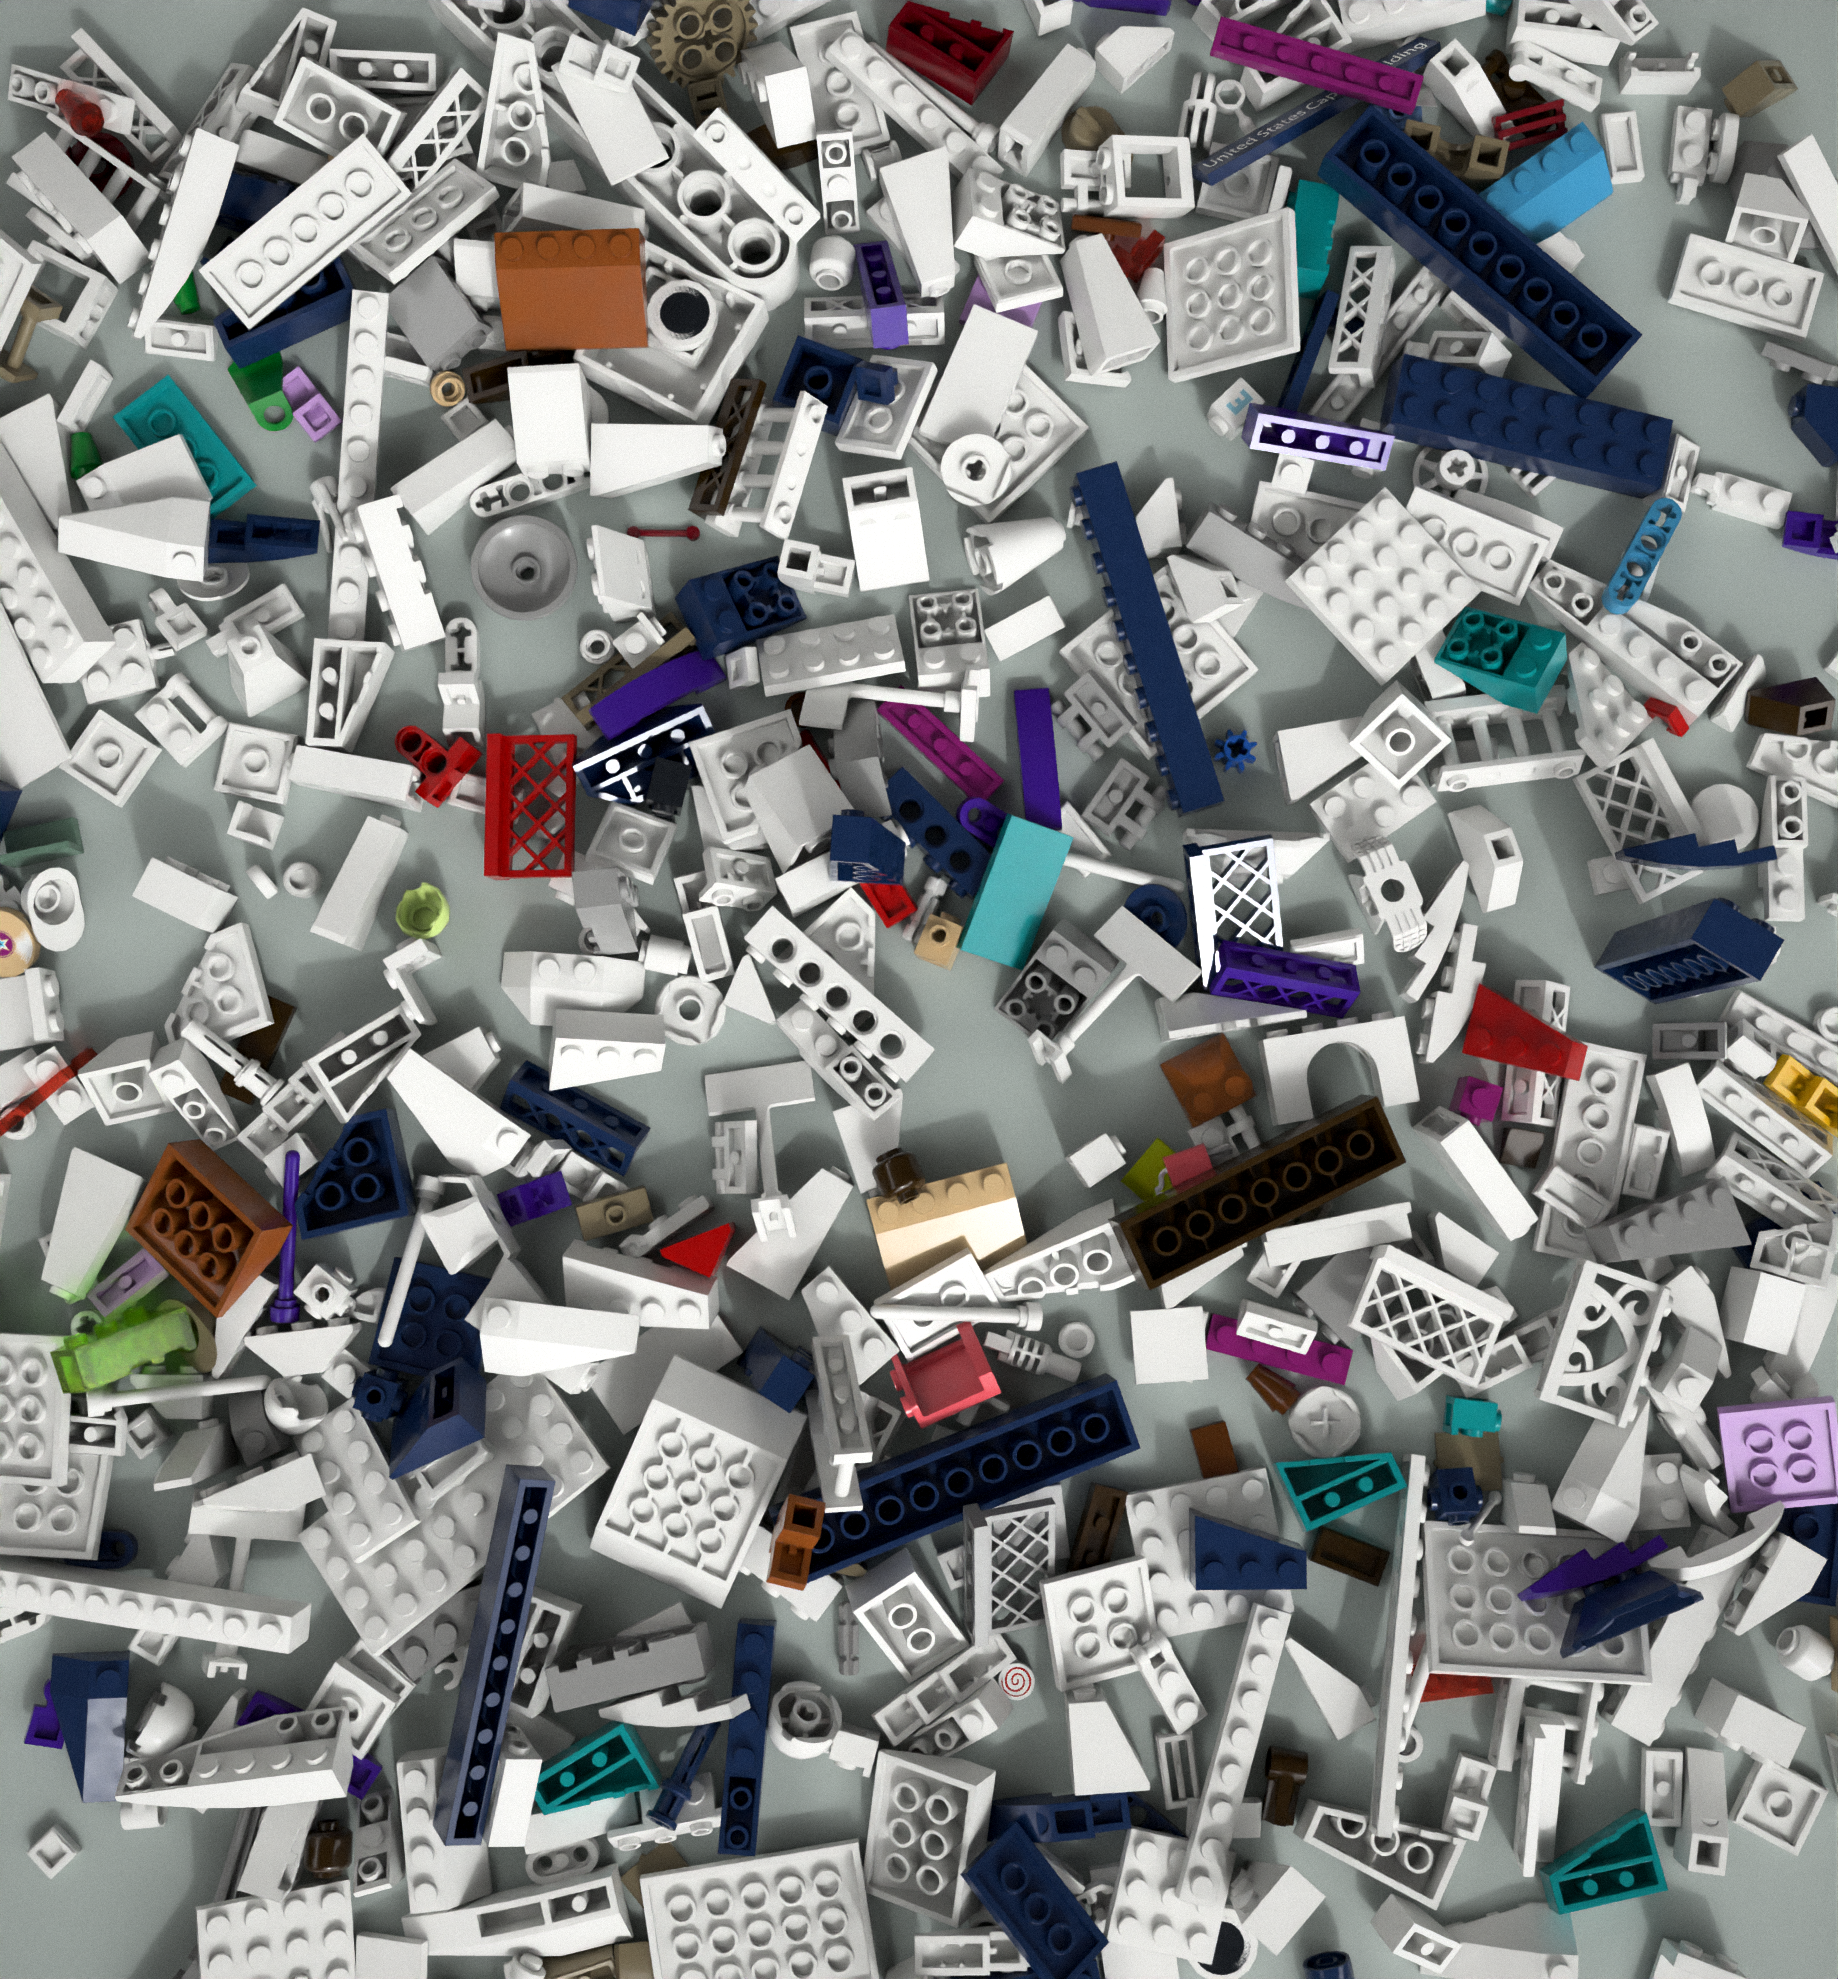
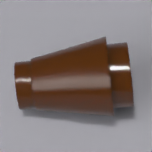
M1260 1363L1245 1379L1251 1384L1271 1411L1274 1412L1276 1410L1282 1416L1301 1394L1294 1388L1296 1384L1262 1366Z

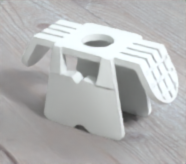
M1368 836L1356 841L1351 847L1352 854L1359 860L1365 875L1350 874L1348 877L1373 935L1378 934L1385 921L1391 933V944L1397 952H1405L1417 947L1426 938L1427 923L1420 909L1423 904V898L1408 863L1405 860H1399L1393 844L1384 836ZM1391 879L1400 900L1390 902L1382 896L1381 887L1386 880Z
M480 1174L438 1175L439 1182L466 1183L473 1197L423 1214L420 1217V1222L448 1273L451 1275L456 1274L462 1268H469L499 1243L504 1256L495 1269L493 1278L506 1258L516 1259L521 1250L512 1234L513 1231ZM489 1209H490V1210L492 1211V1213L494 1214V1216H495V1218H496V1221H495L494 1218L492 1217V1215H491Z

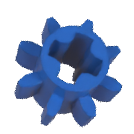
M1228 729L1225 733L1226 742L1221 739H1216L1214 742L1215 747L1219 748L1220 752L1213 757V761L1221 760L1225 765L1223 768L1224 773L1230 767H1236L1238 773L1241 774L1245 768L1244 761L1250 764L1255 762L1256 758L1250 754V751L1255 748L1257 742L1249 743L1245 738L1247 735L1246 730L1240 735H1233L1231 729ZM1233 745L1240 747L1239 755L1236 758L1230 756Z

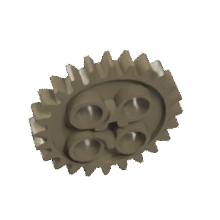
M659 0L663 7L661 10H651V14L657 22L647 24V28L652 36L646 38V42L652 48L649 54L655 61L659 71L665 74L671 83L677 81L683 89L688 83L692 84L717 77L720 78L723 85V75L725 73L734 78L736 75L733 67L742 62L740 50L750 48L747 45L748 42L757 41L756 35L751 31L758 26V23L753 18L756 10L749 3L750 0ZM718 9H721L718 14L714 15ZM685 16H688L684 22H681ZM691 49V51L684 56V54Z

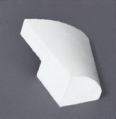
M1838 1218L1807 1225L1806 1223L1794 1225L1785 1229L1759 1232L1750 1268L1827 1289L1838 1246Z

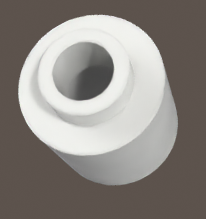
M651 934L649 941L642 940L638 961L645 962V970L678 976V973L687 974L692 949L691 946L684 945L685 941Z

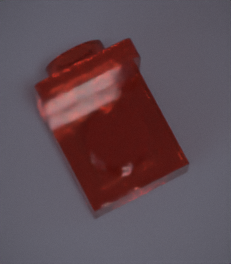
M1154 229L1147 239L1141 237L1130 253L1118 244L1112 248L1111 251L1126 278L1129 277L1135 283L1141 279L1144 271L1150 268L1162 253L1165 237Z

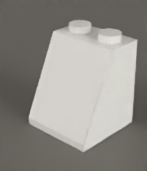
M580 364L507 367L516 459L523 475H528V477L534 479L547 478L549 474L563 473L565 476L578 477L582 476L584 472H590L591 391Z
M810 744L799 750L793 747L785 751L778 758V761L769 766L766 763L758 765L748 774L749 778L744 788L746 798L783 874L831 849L833 814L841 815V810L854 809Z
M1092 1683L1064 1691L1070 1777L1075 1796L1150 1790V1782L1143 1764L1100 1684L1093 1685Z

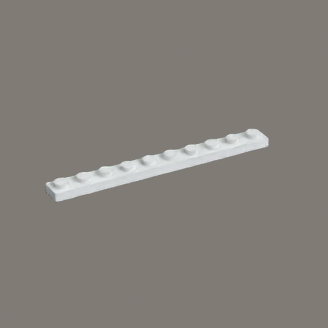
M352 289L337 511L345 527L348 540L343 541L335 527L328 639L365 641L369 576L363 562V557L368 556L363 542L357 544L350 523L355 521L354 514L357 506L375 501L390 296L387 293Z
M1403 1454L1401 1474L1408 1487L1399 1491L1369 1831L1378 1837L1392 1838L1393 1829H1397L1400 1817L1399 1806L1395 1805L1396 1789L1400 1790L1403 1782V1769L1398 1764L1399 1753L1404 1751L1406 1746V1729L1402 1727L1403 1712L1408 1711L1410 1704V1693L1408 1689H1405L1406 1674H1411L1413 1668V1653L1409 1651L1410 1636H1414L1417 1625L1416 1614L1412 1613L1413 1598L1418 1597L1420 1590V1578L1415 1573L1416 1562L1421 1560L1423 1554V1540L1419 1538L1420 1523L1423 1524L1425 1522L1427 1511L1426 1502L1422 1501L1423 1486L1427 1487L1430 1477V1467L1425 1464L1426 1456Z

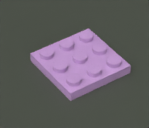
M1833 1396L1716 1407L1728 1505L1731 1513L1757 1511L1779 1500L1782 1501L1785 1506L1784 1508L1838 1503V1423Z

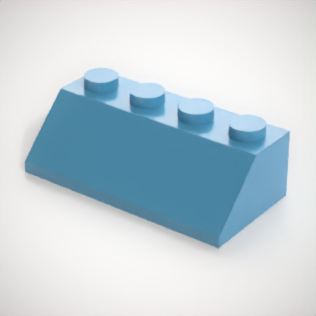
M1582 121L1478 195L1530 240L1538 244L1565 228L1612 195L1614 191L1604 149Z

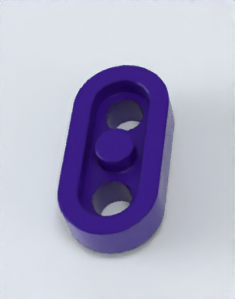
M973 796L964 799L956 811L957 821L969 833L989 846L995 847L998 839L997 831L1003 826L1007 813L980 797ZM977 808V818L970 820L968 817L969 811Z

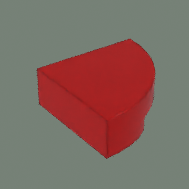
M1652 697L1643 705L1651 719L1657 716L1669 725L1666 729L1669 733L1683 737L1689 730V726L1677 706Z

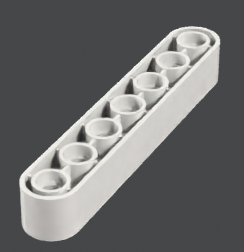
M427 0L435 17L491 71L493 69L499 31L535 41L546 124L610 185L554 73L550 72L552 71L551 66L562 60L571 33L594 44H598L603 40L561 0H506L503 12L470 6L467 0ZM518 19V20H516V21L513 22V23L504 24V23H506V22H508V21H510V20ZM635 73L631 84L670 161L658 168H648L611 187L632 207L645 209V220L698 271L708 276L722 279L764 300L767 311L782 306L795 293L800 280L797 243L781 229L692 135L696 130L649 84ZM714 205L720 207L716 213L709 216L694 214L696 210L703 206ZM755 252H763L771 256L761 264L751 265L743 262L746 256Z

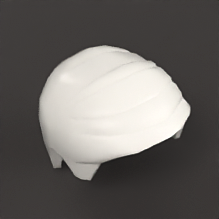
M302 1375L274 1379L268 1385L264 1395L265 1412L269 1421L286 1434L297 1435L310 1430L322 1421L328 1412L329 1405L324 1391L318 1384L307 1385L301 1383Z

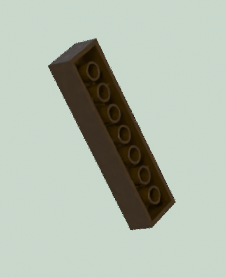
M1361 1094L1108 1219L1137 1285L1151 1291L1406 1163V1160L1378 1096Z

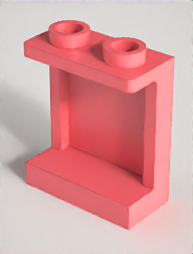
M963 1322L956 1325L962 1339L907 1364H902L898 1354L891 1358L895 1367L894 1370L889 1372L898 1392L901 1390L905 1392V1396L900 1398L901 1404L907 1417L915 1416L921 1429L1002 1393L971 1322Z

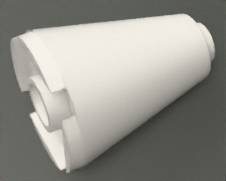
M1052 517L981 524L967 528L966 532L970 533V536L964 538V547L973 575L980 574L985 582L979 586L986 594L994 595L1003 591L1062 550L1063 542L1066 540V533L1063 525Z

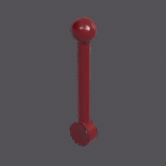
M631 526L627 529V535L639 538V536L687 537L690 541H696L700 537V531L696 526H690L686 530H652Z

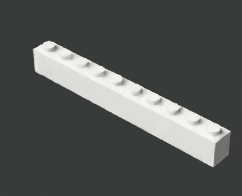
M0 1555V1607L285 1654L291 1653L306 1642L309 1637L311 1603L12 1555Z

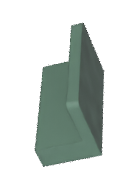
M70 817L3 832L7 854L0 855V864L19 868L83 854L84 849L78 819Z

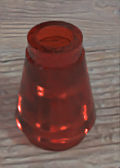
M62 89L57 93L55 97L56 105L76 134L92 137L102 130L104 117L98 105L70 89Z

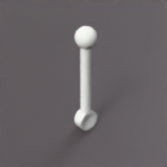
M1490 1492L1488 1495L1489 1501L1469 1529L1461 1531L1459 1540L1462 1544L1467 1546L1473 1544L1475 1539L1474 1533L1494 1505H1499L1502 1502L1500 1492Z

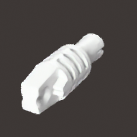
M1007 1330L1005 1337L988 1331L982 1344L986 1348L999 1352L998 1361L1038 1376L1040 1374L1044 1375L1046 1372L1076 1383L1082 1367L1081 1362L1052 1352L1053 1348L1050 1345Z

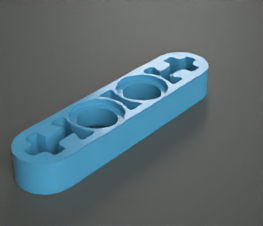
M1669 498L1656 500L1641 520L1602 593V604L1610 613L1616 615L1627 613L1638 601L1681 520V508L1674 500ZM1661 512L1666 514V521L1661 527L1656 526L1655 524L1660 518ZM1649 536L1653 538L1657 544V549L1646 548L1641 542V537ZM1633 562L1638 564L1643 571V575H1632L1627 569V563ZM1623 585L1628 586L1629 588L1623 595V601L1617 599V592Z

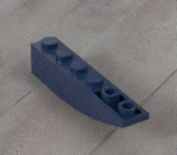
M740 1618L738 1622L731 1698L747 1694L751 1708L729 1719L718 1854L754 1857L756 1855L767 1742L766 1726L771 1697L777 1620Z

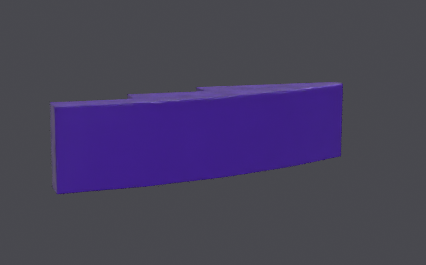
M1049 688L1014 690L1025 820L1061 831L1059 782Z
M1660 1535L1647 1541L1633 1552H1630L1625 1544L1620 1542L1596 1559H1593L1584 1548L1521 1591L1517 1596L1521 1601L1557 1597L1586 1589L1637 1567L1668 1548V1545Z

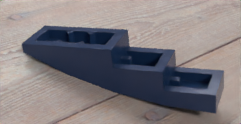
M247 514L246 522L211 519L208 563H250L317 554L320 520Z
M1695 833L1615 852L1616 860L1654 868L1679 870L1732 869L1768 863L1778 859L1774 845L1738 853L1735 839L1699 847Z

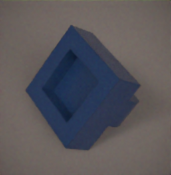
M861 361L855 366L859 400L889 405L895 400L894 386L898 384L897 368L867 361Z

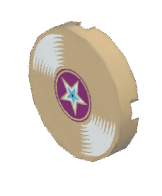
M5 906L0 907V977L2 978L16 977L25 972L24 969H30L39 958L41 944L37 941L31 924L23 918L25 915L18 910Z

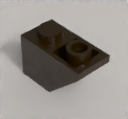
M1817 677L1751 690L1747 692L1744 721L1749 725L1794 736L1832 729L1836 699Z

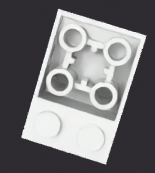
M971 168L966 170L951 195L953 247L983 258L1064 253L1066 249L1059 201L1048 195H1040L1027 190L1019 184H1011L995 178L987 172H979Z
M912 467L842 478L860 592L930 581Z
M592 525L593 538H587L589 559L593 560L597 573L591 574L593 593L597 595L599 604H602L604 613H609L614 623L639 620L637 615L640 612H643L647 619H651L653 616L656 618L648 550L644 541L605 527Z
M978 588L909 595L919 691L945 694L947 690L960 692L966 665L968 664L981 666L979 697L990 696V668Z
M297 1450L271 1461L273 1469L266 1472L260 1466L235 1476L237 1484L228 1487L227 1482L224 1481L200 1491L202 1499L192 1504L194 1508L282 1513L298 1508L327 1494L311 1454L300 1457Z

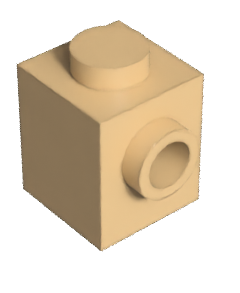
M941 912L940 917L930 914L914 954L919 959L951 971L959 952L957 944L964 928L959 925L961 920L944 912Z

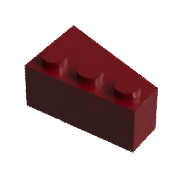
M907 1L889 24L886 52L972 106L1009 57L1014 31L1003 28V31L999 32L982 27L981 21L971 19L970 23L950 18L949 12Z

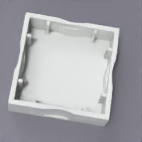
M645 240L646 270L648 266H651L676 279H687L700 283L710 291L717 306L718 323L712 335L714 342L697 370L650 346L649 348L577 350L573 360L575 363L580 364L586 378L677 425H708L725 397L731 379L736 378L769 321L766 303L764 300L722 279L701 273L685 260Z

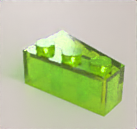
M139 1306L123 1312V1319L118 1321L111 1319L94 1325V1332L88 1335L86 1333H79L63 1340L64 1346L50 1352L63 1394L91 1391L131 1375L132 1369L151 1361L152 1365L165 1361L163 1354L174 1351L188 1352L198 1348L186 1308L176 1307L146 1311L144 1306Z

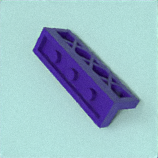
M1223 940L1218 948L1220 970L1210 985L1211 995L1302 1009L1309 1013L1343 1019L1361 993L1356 965ZM1228 978L1243 980L1242 983L1233 986L1225 984ZM1266 985L1277 987L1267 992L1257 990ZM1300 991L1310 993L1300 998L1290 996ZM1334 997L1341 999L1338 1005L1323 1002Z

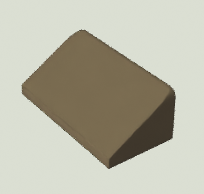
M615 1943L564 1956H547L543 1958L542 1967L546 1970L544 1979H616Z

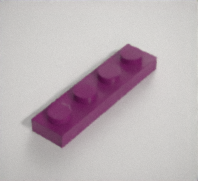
M885 701L877 709L878 714L967 797L975 796L987 801L1004 783V779L964 742L960 741L925 706Z
M1211 1313L1205 1337L1206 1349L1345 1385L1353 1354L1352 1349L1313 1339L1306 1355L1237 1335L1238 1319Z

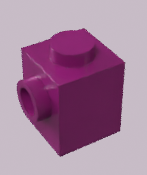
M1471 1076L1458 1078L1448 1110L1468 1119L1473 1126L1479 1127L1480 1123L1493 1122L1503 1087Z

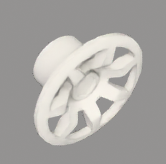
M1425 447L1415 460L1412 471L1414 488L1417 484L1421 485L1419 469L1422 466L1426 470L1435 473L1433 479L1421 485L1423 487L1433 489L1440 486L1443 488L1441 494L1450 497L1452 491L1458 489L1467 490L1466 484L1468 481L1481 480L1477 493L1481 495L1485 493L1489 477L1486 462L1476 459L1481 473L1475 472L1473 458L1463 450H1452L1449 452L1440 450L1441 460L1437 463L1424 459L1430 451L1434 450V448Z

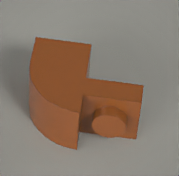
M793 1494L787 1496L778 1514L770 1542L769 1553H771L766 1579L767 1583L800 1591L804 1590L808 1580L812 1549L821 1535L825 1502Z

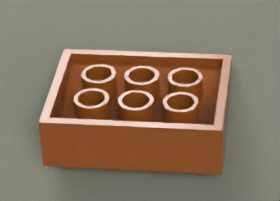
M639 228L494 233L496 276L507 352L649 348L645 238Z
M201 1139L168 1143L125 1230L216 1318H220L278 1255L293 1225Z

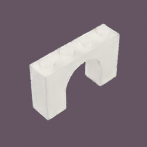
M1393 1011L1372 1014L1371 1022L1358 1023V1017L1337 1020V1027L1323 1029V1024L1317 1023L1301 1026L1302 1033L1288 1035L1287 1029L1266 1032L1267 1039L1258 1041L1272 1125L1314 1118L1307 1084L1308 1066L1313 1056L1321 1048L1334 1043L1350 1046L1366 1059L1372 1075L1375 1096H1378L1382 1107L1420 1101L1405 1016L1394 1018Z

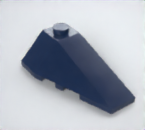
M130 1651L52 1654L50 1694L82 1803L117 1801L115 1793L124 1766Z

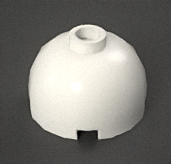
M795 1681L785 1684L775 1694L768 1708L766 1727L770 1739L780 1752L791 1758L808 1759L820 1755L833 1743L842 1725V1712L837 1700L832 1695L828 1699L825 1694L819 1692L821 1687L815 1683Z
M165 1682L160 1684L161 1693L157 1691L153 1693L134 1727V1730L140 1732L136 1742L129 1739L126 1746V1752L142 1759L161 1757L179 1746L191 1743L198 1727L192 1725L195 1718V1708L192 1700L186 1693Z

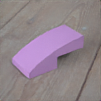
M299 366L283 377V393L292 407V415L315 443L343 423Z

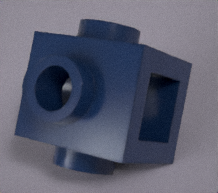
M378 1367L377 1370L365 1372L364 1376H359L354 1384L352 1397L356 1399L352 1408L362 1411L361 1417L374 1422H382L383 1418L389 1419L394 1417L398 1412H402L406 1404L408 1392L405 1390L409 1380L398 1377L399 1373L385 1367ZM375 1390H378L381 1394L380 1401L373 1399Z
M1473 1467L1436 1469L1429 1477L1430 1488L1427 1489V1504L1429 1510L1434 1511L1435 1520L1447 1521L1449 1526L1469 1524L1470 1519L1483 1506L1482 1490L1479 1485H1475Z

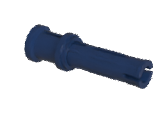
M721 1722L695 1726L671 1777H666L660 1785L662 1791L653 1810L647 1811L646 1817L668 1830H676L678 1825L675 1821L685 1801H690L692 1797L690 1786L718 1728L721 1726Z

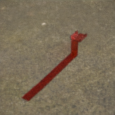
M86 1047L70 1061L72 1064L60 1070L0 1120V1137L67 1081L77 1076L79 1069L98 1055L93 1048L88 1049Z

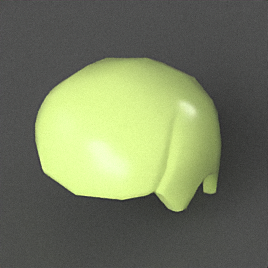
M422 882L421 887L417 889L406 890L402 901L399 902L396 908V922L404 934L416 939H429L440 934L449 922L450 906L444 894L439 888L426 882Z

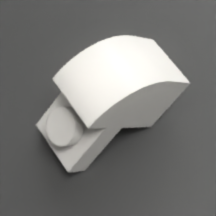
M784 539L777 574L782 583L799 591L815 594L817 591L849 598L856 561L821 554L819 545Z
M455 670L448 673H438V688L444 702L442 729L448 746L452 747L458 738L462 737L474 747H484L486 711L482 680H477L475 672Z

